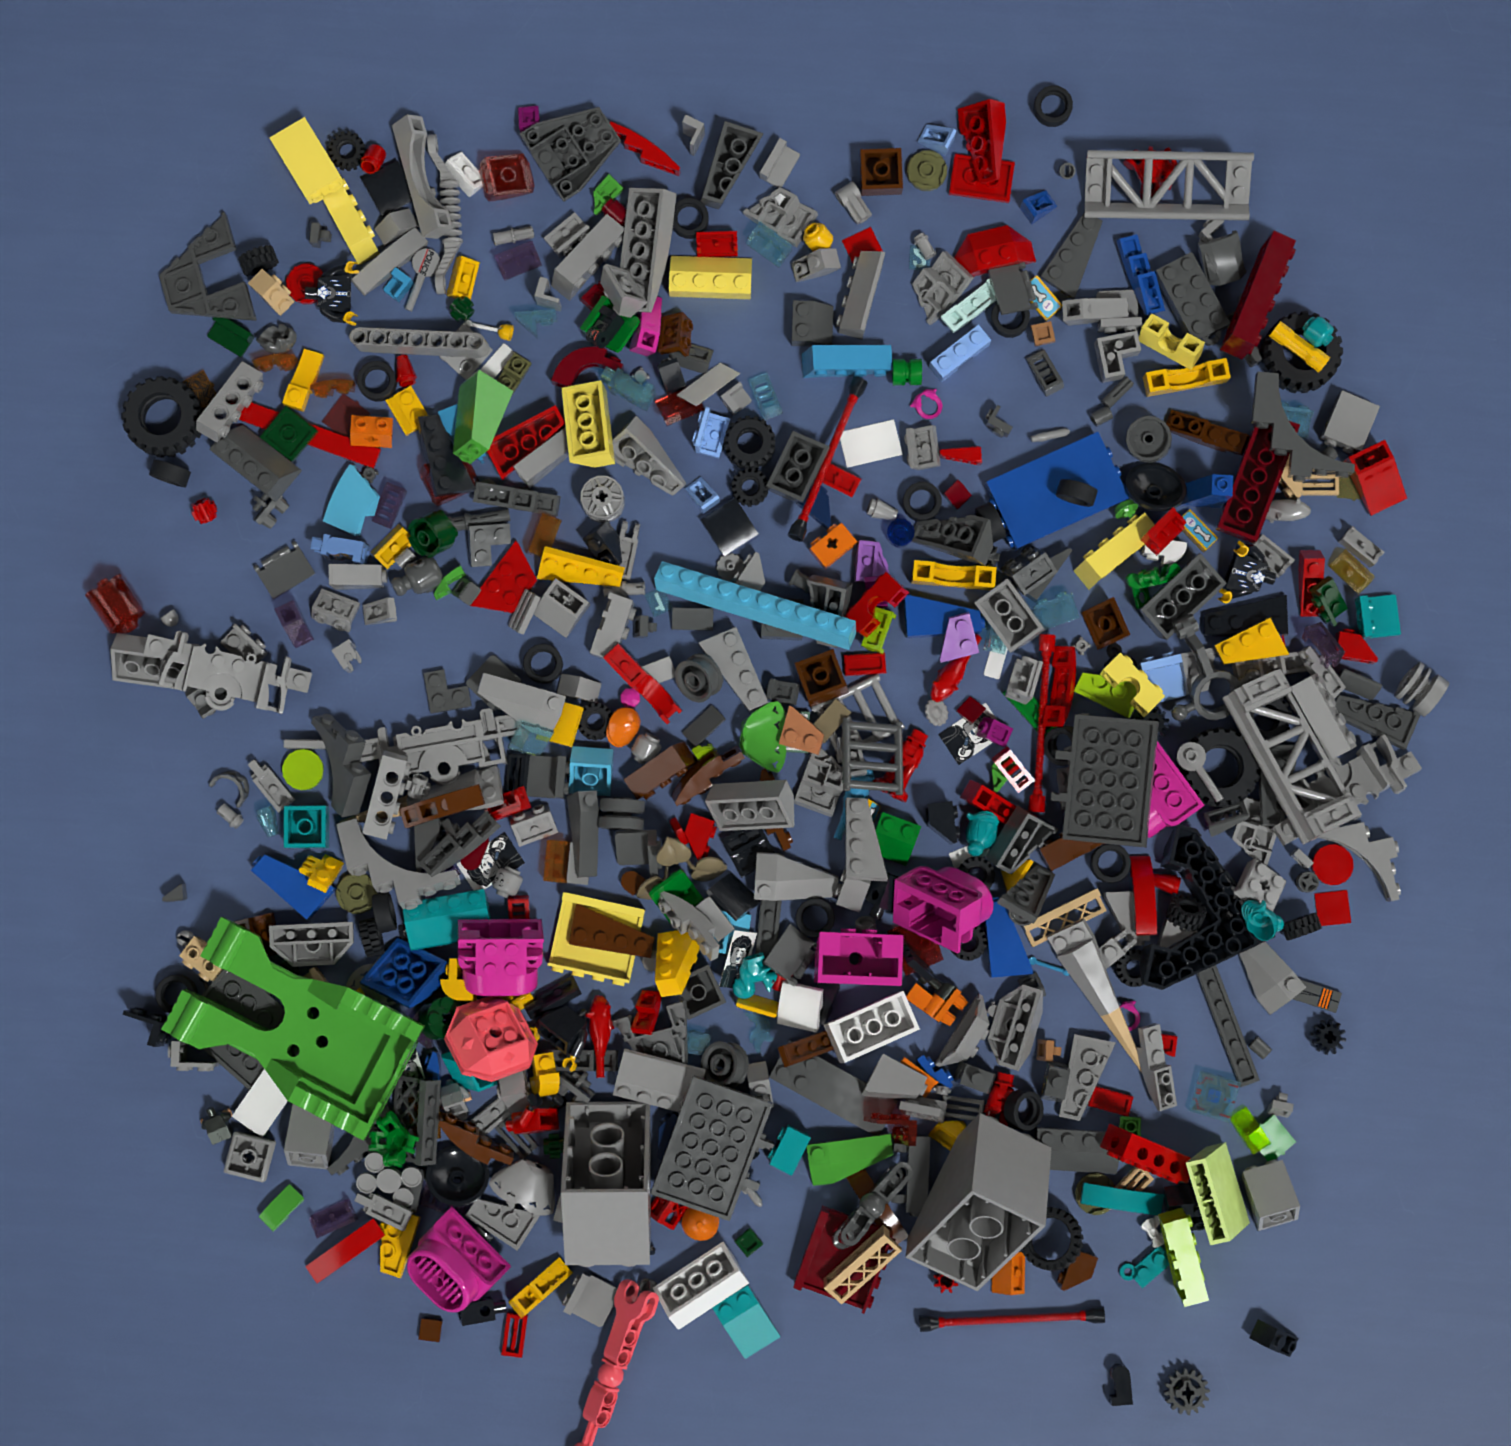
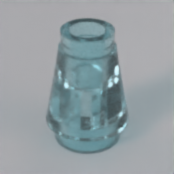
M272 805L256 810V818L267 837L279 834L276 811L273 810Z

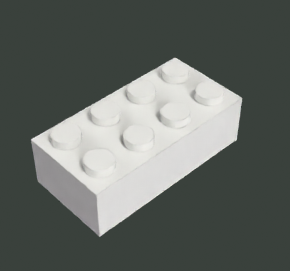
M898 991L823 1024L839 1063H846L920 1030L904 991Z
M721 1242L653 1287V1290L658 1295L668 1318L679 1330L749 1284L732 1252L724 1242Z

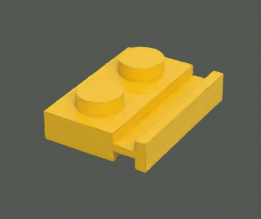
M412 386L385 400L406 436L419 430L416 421L418 417L429 416Z

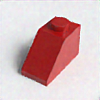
M1342 629V632L1336 633L1332 658L1368 664L1377 663L1378 657L1360 634H1354L1355 631L1351 629Z

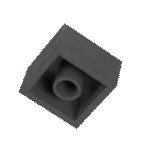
M709 965L691 972L683 993L677 995L679 1001L686 1000L688 1020L726 1003Z

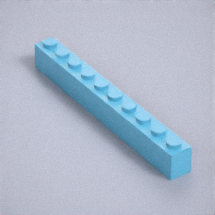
M661 562L654 577L657 591L847 650L850 649L856 635L855 620L667 562Z

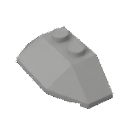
M353 922L269 926L270 947L292 967L335 965L354 943Z
M1022 984L999 1000L988 1036V1042L998 1065L1019 1071L1029 1056L1043 1013L1042 990Z
M977 993L936 1059L934 1063L936 1066L940 1067L966 1061L969 1057L973 1059L979 1049L977 1047L980 1039L984 1041L990 1032L987 1029L989 1020L981 994Z

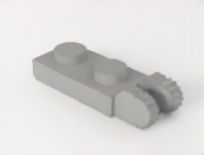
M623 521L619 536L622 563L619 566L625 567L622 579L631 580L639 542L640 524H635L633 538L625 537L628 530V522Z
M1126 928L1116 936H1112L1099 947L1106 969L1137 943L1135 938L1128 941L1125 946H1122L1119 942L1129 932Z

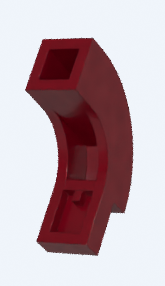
M584 347L571 352L562 359L556 367L551 381L553 385L561 388L573 386L578 375L588 368L598 367L621 375L620 369L624 370V365L616 357L610 356L607 358L608 351L605 348Z

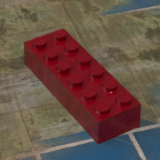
M1273 231L1263 243L1220 350L1242 360L1247 354L1250 355L1254 347L1258 346L1262 337L1259 333L1261 329L1265 328L1269 319L1266 317L1267 313L1271 312L1275 305L1273 298L1282 287L1280 280L1287 274L1289 269L1287 263L1295 254L1296 249L1293 247L1296 240Z
M1289 421L1294 430L1298 433L1300 424ZM1254 425L1233 481V496L1225 503L1216 527L1217 531L1253 544L1259 538L1290 454L1287 453V455L1281 456L1275 455L1274 451H1269L1271 426H1268V429H1259Z

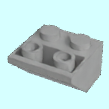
M555 578L541 598L533 615L567 638L590 607V603Z

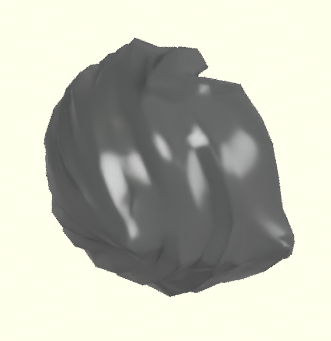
M279 324V328L275 326L267 328L256 338V341L265 351L279 355L287 353L294 346L297 335L290 327Z

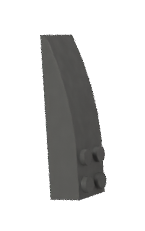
M780 1056L769 1075V1078L875 1136L880 1135L898 1102L895 1098L863 1096L862 1092L867 1084L866 1082L819 1056L788 1067H784Z

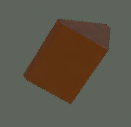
M1114 597L1081 612L1097 650L1130 636V632Z

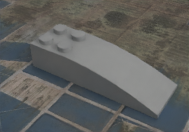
M629 188L620 268L630 272L648 302L638 312H652L666 267L677 194L666 189Z

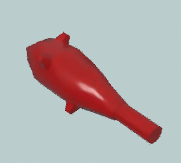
M975 634L978 645L982 638L979 635ZM971 655L950 660L944 668L938 670V675L935 681L932 682L931 700L934 702L944 701L954 691L959 689L957 686L963 679Z
M595 995L589 1012L585 1015L589 1018V1036L595 1051L596 1078H604V1057L610 1040L611 1030L614 1029L610 1013L611 1005L602 995Z

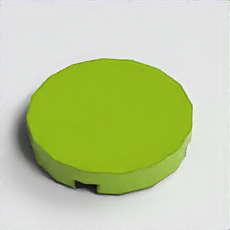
M306 749L296 750L290 753L284 760L282 767L283 777L287 784L294 789L310 790L316 787L322 780L324 764L321 758L313 751Z

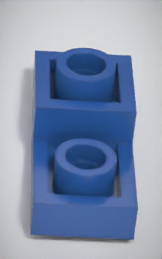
M432 1051V1054L427 1055L424 1066H427L426 1072L434 1074L433 1077L429 1076L428 1079L441 1080L439 1052Z
M922 1054L916 1058L921 1067L932 1078L946 1087H953L951 1081L954 1079L948 1069L944 1071L940 1067L934 1071L933 1068L936 1066L930 1056L925 1057Z

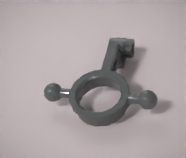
M1189 614L1173 622L1172 627L1180 640L1184 639L1193 652L1201 674L1197 676L1192 684L1190 703L1187 705H1175L1171 711L1172 717L1175 720L1181 721L1187 717L1189 712L1196 709L1198 714L1206 719L1219 720L1226 718L1230 715V712L1225 703L1215 709H1205L1201 705L1200 693L1203 686L1211 679L1225 678L1229 682L1231 693L1242 685L1261 677L1259 670L1251 668L1246 671L1243 677L1237 679L1228 671L1212 669L1206 650L1195 632L1199 631V625L1194 616Z

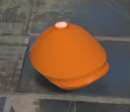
M621 707L613 712L606 729L607 739L612 745L623 747L634 739L641 724L637 711L632 708Z
M689 1207L682 1218V1228L686 1235L698 1241L712 1238L719 1227L718 1217Z

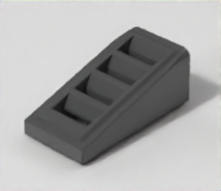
M1044 349L1026 358L1046 397L1064 388L1062 378ZM1044 358V362L1035 366L1034 363ZM1046 366L1049 367V368H1047L1046 370H1044V371H1042V372L1039 373V370H1040V369H1042V368H1044V367H1046ZM1052 373V376L1043 380V377Z
M1243 801L1203 813L1211 837L1249 818Z

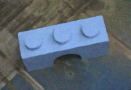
M978 324L933 359L929 364V368L942 383L955 373L964 362L971 357L974 358L990 345L991 339Z

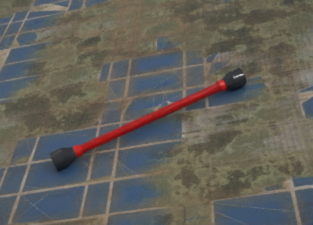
M853 377L849 385L848 402L830 442V449L814 480L801 514L791 525L788 532V537L795 541L802 542L805 537L808 516L819 488L832 461L854 404L857 403L858 398L867 387L868 383L863 378Z
M1095 1306L1086 1310H1080L1078 1313H1038L1035 1315L1019 1314V1316L1000 1315V1317L999 1315L995 1317L976 1316V1318L957 1317V1319L956 1317L948 1319L928 1314L919 1315L920 1332H931L938 1328H944L946 1325L967 1326L970 1324L986 1325V1323L1048 1322V1320L1049 1322L1053 1320L1072 1321V1319L1099 1324L1105 1323L1104 1306Z

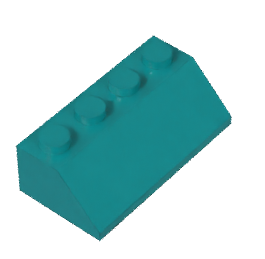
M485 889L422 900L423 904L418 905L415 909H403L404 924L411 951L458 943V920L491 919Z

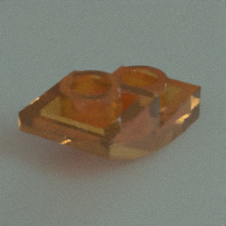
M272 354L252 360L255 368L262 372L270 371L274 368V365H277L280 371H289L296 367L295 364L299 363V360L293 354Z
M345 379L325 380L310 385V390L319 398L333 397L334 389H337L336 392L348 394L349 392L355 393L356 388L353 380Z

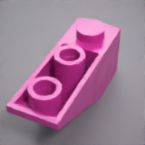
M656 298L651 313H637L640 324L632 335L629 351L647 357L656 353L660 336L662 298Z

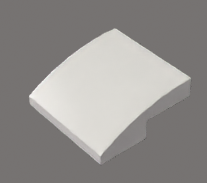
M783 981L777 1024L817 1033L820 1022V1010L823 1007V989L798 983L796 986H792L788 981Z

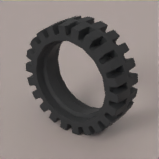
M1047 1207L1046 1219L1056 1218L1068 1227L1071 1240L1068 1251L1060 1258L1047 1260L1035 1251L1032 1240H1030L1022 1248V1253L1032 1265L1040 1269L1049 1271L1062 1270L1069 1267L1071 1263H1074L1076 1257H1079L1081 1253L1080 1249L1083 1248L1082 1240H1084L1081 1234L1082 1228L1078 1225L1077 1219L1070 1213L1060 1208Z

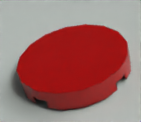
M310 263L295 266L286 278V287L291 291L290 296L296 302L303 305L316 303L314 299H304L305 287H317V279L321 277L323 271Z
M1336 844L1325 845L1319 848L1312 858L1314 862L1311 865L1312 872L1317 875L1319 881L1326 885H1339L1346 882L1354 868L1350 852Z

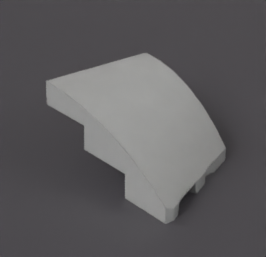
M781 187L773 191L771 195L759 200V203L751 209L747 208L743 211V214L757 225L796 248L803 239L806 227L812 224L818 216L817 211L801 204L797 195Z
M947 251L941 253L932 267L923 268L912 284L919 297L921 307H924L928 318L926 321L929 325L935 323L953 305L974 279Z
M822 748L820 755L810 754L794 798V804L832 817L838 798L843 791L842 766L838 765L836 760L829 756Z
M1246 797L1243 802L1249 818L1235 825L1232 839L1253 859L1257 858L1267 866L1276 839V834L1272 829L1274 826H1261L1260 800Z

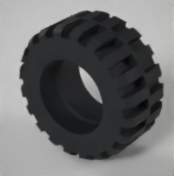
M1301 311L1300 314L1296 312L1290 313L1287 317L1284 316L1279 319L1263 339L1264 343L1261 345L1260 350L1263 352L1261 363L1265 364L1263 370L1269 373H1279V388L1282 390L1288 388L1291 393H1296L1297 391L1308 393L1310 390L1319 389L1337 372V368L1342 361L1340 357L1343 354V348L1340 347L1342 343L1341 336L1337 337L1335 334L1338 331L1335 326H1333V340L1327 346L1321 345L1317 347L1331 357L1320 372L1313 368L1301 370L1293 367L1285 358L1283 346L1269 337L1280 321L1290 327L1297 335L1303 336L1304 330L1302 328L1311 317L1314 316L1316 318L1320 314L1313 313L1308 315V311Z
M157 376L155 380L150 377L145 379L146 383L144 384L139 382L135 385L137 389L134 392L129 391L127 394L129 397L128 402L124 401L122 405L125 411L121 413V419L124 421L123 428L127 432L128 438L137 447L151 456L155 455L160 458L168 456L171 458L176 457V453L182 455L187 452L186 448L188 446L192 448L196 444L194 442L195 438H200L201 433L196 431V420L204 411L199 398L186 384L172 377L166 379L163 376ZM170 399L175 401L181 409V419L177 427L164 435L151 433L145 423L149 408L160 400Z
M1217 727L1205 730L1188 741L1200 744L1204 748L1205 753L1214 748L1226 749L1235 757L1238 765V773L1235 780L1227 786L1217 787L1223 796V799L1219 802L1215 801L1196 771H1187L1180 766L1181 774L1203 804L1209 807L1230 806L1248 797L1249 793L1253 792L1256 782L1259 781L1260 775H1258V772L1261 768L1241 733L1239 734L1231 728Z

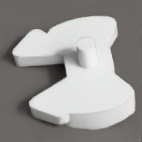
M1158 1216L1147 1219L1140 1226L1152 1239V1247L1154 1248L1164 1244L1162 1233H1159L1156 1229L1160 1224Z

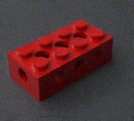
M1109 1123L1100 1145L1101 1148L1108 1150L1107 1155L1178 1184L1179 1181L1188 1183L1190 1176L1186 1162L1191 1159L1190 1157Z

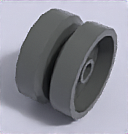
M1144 416L1138 418L1130 425L1127 431L1126 442L1129 452L1135 459L1144 463H1154L1160 461L1168 454L1171 448L1172 435L1168 425L1163 420L1155 416ZM1151 435L1153 437V441L1147 443L1145 437H1150Z
M622 797L600 798L599 809L603 812H610L612 815L600 816L598 828L644 830V820L640 817L631 816L632 814H642L645 812V801Z

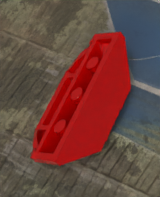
M1008 225L968 234L954 257L973 277L988 274L989 269L1015 265L1021 262H1025V264L1036 262L1031 241Z

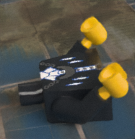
M349 261L345 265L333 267L322 273L321 277L317 279V287H305L304 299L316 300V309L320 310V313L330 321L348 323L355 326L356 323L352 322L351 318L353 316L358 317V315L350 311L351 275L349 273H359L358 270H352V266L358 264V262Z
M1241 541L1237 542L1240 547L1236 546L1233 549L1234 553L1224 579L1227 583L1225 585L1227 590L1223 588L1219 590L1223 594L1221 598H1218L1219 601L1229 603L1233 598L1259 592L1262 582L1274 584L1276 573L1267 571L1268 563L1265 560V555L1257 546L1244 544Z
M563 1006L559 1009L545 1011L534 1023L535 1027H530L532 1034L534 1033L536 1041L539 1040L541 1035L564 1055L570 1054L569 1058L563 1060L562 1065L566 1068L567 1064L572 1062L569 1071L573 1072L577 1067L575 1059L579 1058L586 1043L588 1032L586 1030L587 1017L585 1015L588 1012L584 1008L574 1012L568 1006Z

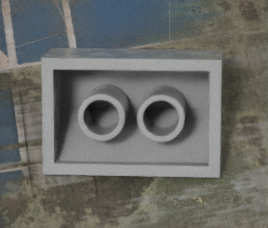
M1008 578L975 602V605L1010 653L1029 643L1046 630Z

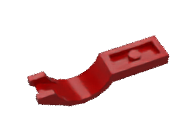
M619 643L603 656L606 662L630 687L638 691L652 705L666 724L670 723L668 718L676 711L678 713L682 712L680 706L665 688L647 673Z

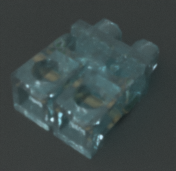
M606 366L600 377L603 384L609 387L611 394L616 396L618 393L621 398L646 412L657 395L652 384L647 382L645 386H642L633 381L631 376L625 374L620 368H617L615 372Z

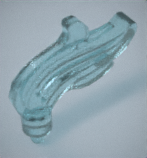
M746 1012L745 1016L749 1017V1020L756 1025V1028L750 1035V1043H753V1039H755L754 1048L757 1053H761L760 1048L763 1041L771 1042L774 1039L770 1037V1021L766 1016Z

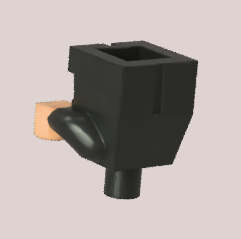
M213 1106L207 1108L208 1116L204 1120L201 1119L200 1123L201 1128L207 1130V1135L212 1145L231 1138L233 1129L228 1120L231 1119L233 1114L230 1108L218 1112L215 1111Z

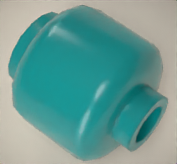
M1321 316L1311 317L1302 328L1304 330L1303 337L1314 347L1327 346L1334 338L1332 336L1333 326Z

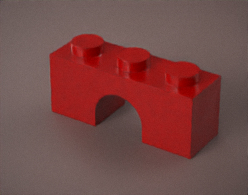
M885 572L876 579L875 584L862 594L861 599L848 609L844 617L855 620L856 630L867 638L881 623L875 616L876 606L880 602L887 601L896 607L909 592L892 575Z

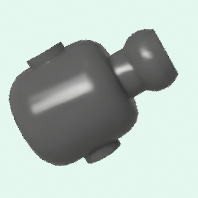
M425 556L407 564L404 567L405 576L395 577L391 581L397 596L405 595L410 589L416 594L432 592L435 587H438L443 579V575L436 560L433 557L427 558L428 556Z

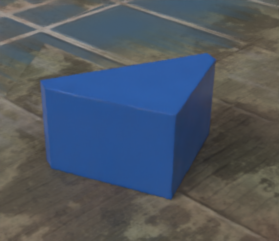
M1045 190L1025 198L1020 209L1032 225L1058 206Z

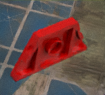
M517 541L513 543L480 587L481 592L470 605L471 607L514 614L524 590L531 591L537 583V579Z

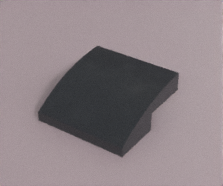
M398 160L362 179L382 217L412 201L405 173Z
M735 497L700 519L723 556L758 535L755 527Z
M763 829L738 830L721 839L741 878L756 871L757 852L775 853Z
M732 873L723 877L706 892L735 921L744 917L749 910L755 908L761 902L760 900H755L754 894Z

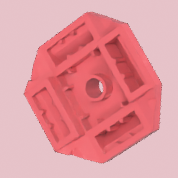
M487 996L458 1006L444 1038L462 1075L474 1076L490 1082L529 1069L538 1045L520 1009L498 996Z

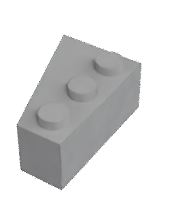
M609 592V601L606 609L603 611L602 620L590 651L592 656L604 659L603 656L617 643L621 645L622 640L627 639L630 628H627L629 620H634L637 611L634 608L633 600Z

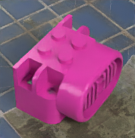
M1158 741L1148 838L1153 837L1166 826L1172 827L1180 824L1205 806Z
M920 866L895 879L893 923L957 954L960 952L961 942H969L973 937V928L986 921L993 912V898L988 887L980 879L957 868L948 866L935 871L929 867Z
M542 919L458 920V963L462 968V979H464L466 990L471 994L479 996H519L534 991L538 985V968L543 960L544 936Z
M841 929V933L819 932L815 951L814 982L902 986L904 935L877 934V930H862L861 934L856 933V929ZM852 953H856L859 956V961L855 965H852L849 961V956Z
M453 1207L419 1239L418 1247L409 1255L407 1260V1271L413 1283L437 1307L452 1313L460 1312L472 1301L479 1300L511 1268V1265Z

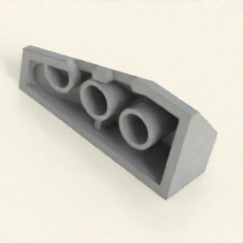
M637 416L628 422L612 439L614 459L617 464L622 467L628 466L635 471L634 474L639 477L641 475L651 480L653 485L672 496L686 485V482L652 431Z
M482 673L477 690L480 696L500 708L529 731L550 736L561 716L566 696L486 673Z
M757 852L755 900L779 901L837 897L835 892L838 886V876L818 868L806 866L800 861H793L779 853Z
M1266 942L1239 953L1246 969L1247 977L1252 984L1254 995L1269 1015L1291 1001L1306 988L1293 970Z

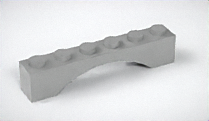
M407 114L394 123L392 128L422 237L438 239L452 230L453 226L448 209L442 206L435 198L427 180L424 159L427 132L422 116Z

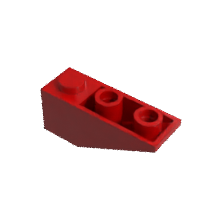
M1300 550L1298 569L1300 617L1319 616L1318 614L1320 613L1319 609L1313 605L1311 601L1312 595L1309 589L1324 579L1325 557L1320 550Z

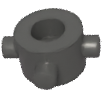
M366 466L361 476L366 478L369 483H373L379 472Z

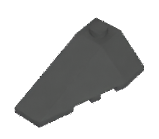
M966 515L964 518L950 517L947 520L917 521L909 541L986 566L993 549L991 521L975 515Z

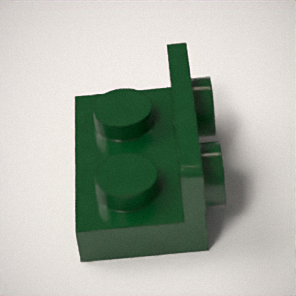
M1327 576L1309 589L1312 595L1311 601L1313 605L1320 611L1318 614L1320 619L1325 624L1328 622L1335 627L1337 625L1335 618L1348 608L1334 579Z

